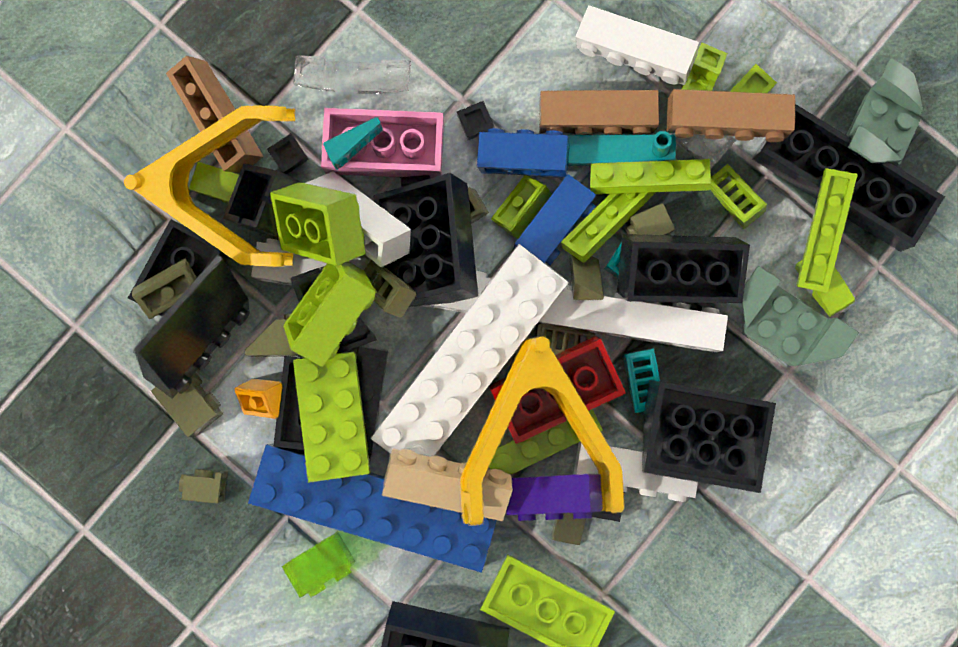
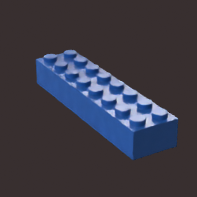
M273 443L266 444L248 501V504L481 573L497 520L483 517V524L469 526V524L463 523L461 512L382 496L385 476L375 473L308 482L305 453L290 448L273 447Z

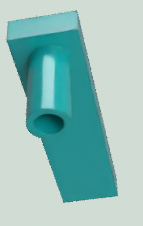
M660 131L655 135H568L570 142L568 166H591V163L676 160V137L666 131Z

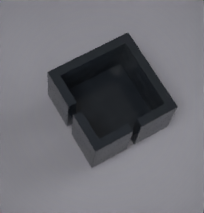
M243 163L223 219L251 231L279 238L270 192L299 183L300 181L278 170Z

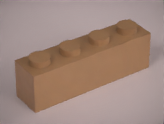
M185 56L166 73L200 132L236 110L207 61ZM248 130L213 152L225 172L240 173L243 163L254 165L264 157Z
M673 89L668 97L667 132L675 133V137L690 138L693 137V134L705 135L707 139H722L724 136H735L736 140L749 141L753 140L754 137H766L768 142H781L795 131V95Z
M565 90L540 92L539 133L555 130L563 132V135L564 133H575V135H593V133L622 135V133L633 132V135H651V132H655L659 125L658 90Z

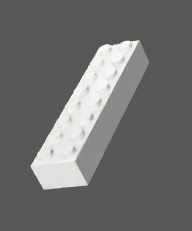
M518 244L383 420L371 439L390 454L393 448L398 450L409 449L416 454L434 456L569 282Z

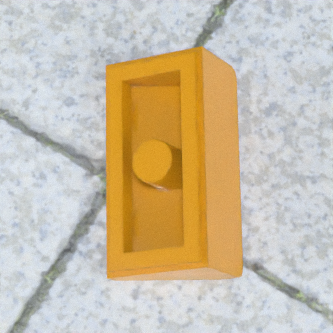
M251 379L234 388L243 414L272 419L279 417L282 383L280 381Z

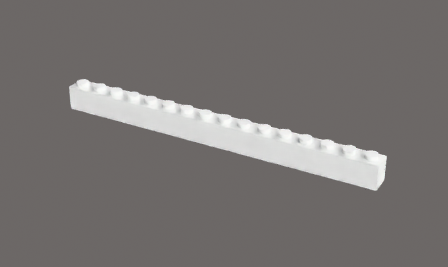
M267 239L266 243L257 242L256 245L258 250L264 252L290 253L281 250L280 241L276 239ZM294 254L293 266L270 267L253 265L251 277L258 281L293 286L291 277L316 268H320L322 271L327 263ZM364 254L349 262L364 270L371 259ZM476 271L479 296L492 278H486L487 273ZM379 273L376 275V277L374 278V280H373V282H372L371 284L374 283V281H375V279L377 278V276L379 275ZM566 285L538 323L564 326L576 330H588L592 333L720 352L723 351L728 315L719 314V309L702 307L701 311L690 310V305L685 303H673L671 307L661 305V302L626 301L618 293L614 294V298L604 296L603 300H573L572 286ZM478 297L454 303L425 305L424 307L466 313Z

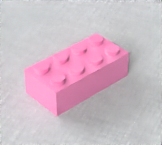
M324 108L321 167L326 174L333 171L337 175L381 177L430 175V178L442 175L443 113ZM378 117L383 131L345 165L336 170L323 146L324 142Z

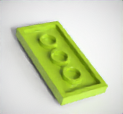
M355 352L336 354L331 360L328 359L323 367L307 358L293 360L308 482L370 474Z
M509 554L506 555L480 607L481 611L550 647H598L615 613L614 609Z

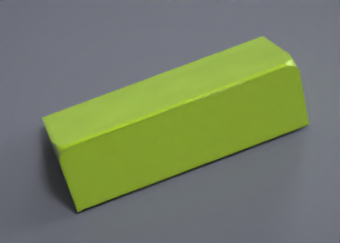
M524 175L492 216L491 220L518 240L551 197L552 193L545 184L529 175Z

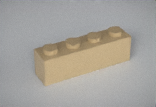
M392 448L384 478L382 496L462 513L460 477L467 462L457 463L448 461L440 456L430 457L416 454L409 449L398 450ZM487 469L482 480L484 518L503 521L512 494L511 474H507L499 469Z

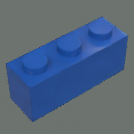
M497 128L488 129V132H479L477 168L481 174L566 177L568 174L570 146L568 135H563V132L555 130L546 131V134H534V131L526 129L517 130V133H505V130Z
M567 174L515 242L514 249L520 244L542 262L551 266L561 253L557 249L561 241L576 227L574 225L581 217L585 219L596 207L592 203L596 194Z

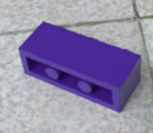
M601 474L511 478L512 494L506 509V515H518V521L536 520V514H545V520L564 519L563 513H573V519L592 518V512H603Z

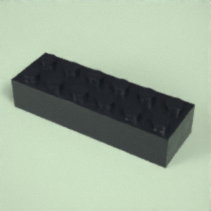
M795 104V131L781 142H768L765 137L752 160L816 200L825 168L858 174L847 219L900 252L915 247L945 196L890 162L871 163L857 152L848 148L852 140L850 137Z

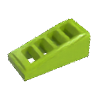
M729 164L725 165L711 177V192L743 229L766 212L767 204ZM729 177L731 181L720 189L718 185ZM737 186L738 190L728 197L726 194ZM744 195L746 199L736 206L734 203ZM750 205H752L753 208L746 214L742 212Z

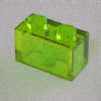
M337 531L286 562L281 567L298 596L301 598L309 594L310 598L326 589L324 583L333 577L337 582L352 572L350 567L356 561Z

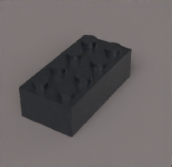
M623 234L617 293L630 302L742 303L750 244L737 237Z

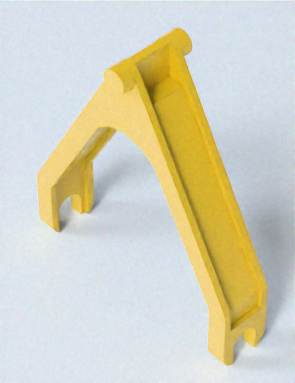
M241 106L134 175H127L124 179V185L127 189L134 190L239 264L270 267L293 266L294 253L260 251L195 206L189 195L188 180L190 171L196 162L261 121H295V108H286L284 106Z
M541 336L527 339L519 346V352L462 471L460 489L464 524H469V526L483 524L482 480L521 397L534 388L543 389L554 397L596 466L598 474H601L603 511L621 513L624 510L621 465L551 350L550 342L546 337Z

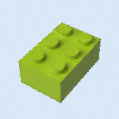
M301 182L270 192L281 250L335 266L366 254L364 233L359 215L360 207L356 194Z
M349 261L338 266L326 264L283 325L292 351L323 367L328 359L331 360L336 355L339 343L345 335H349L354 330L357 318L363 310L370 308L375 299L376 291L364 270Z

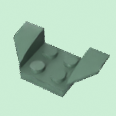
M892 58L889 59L882 76L863 98L846 135L852 139L848 148L857 152L871 163L890 162L898 167L921 120L919 115L923 112V107L914 73Z
M757 266L744 287L742 306L745 323L742 334L790 367L842 357L859 332L837 317L827 319L779 287L780 279Z

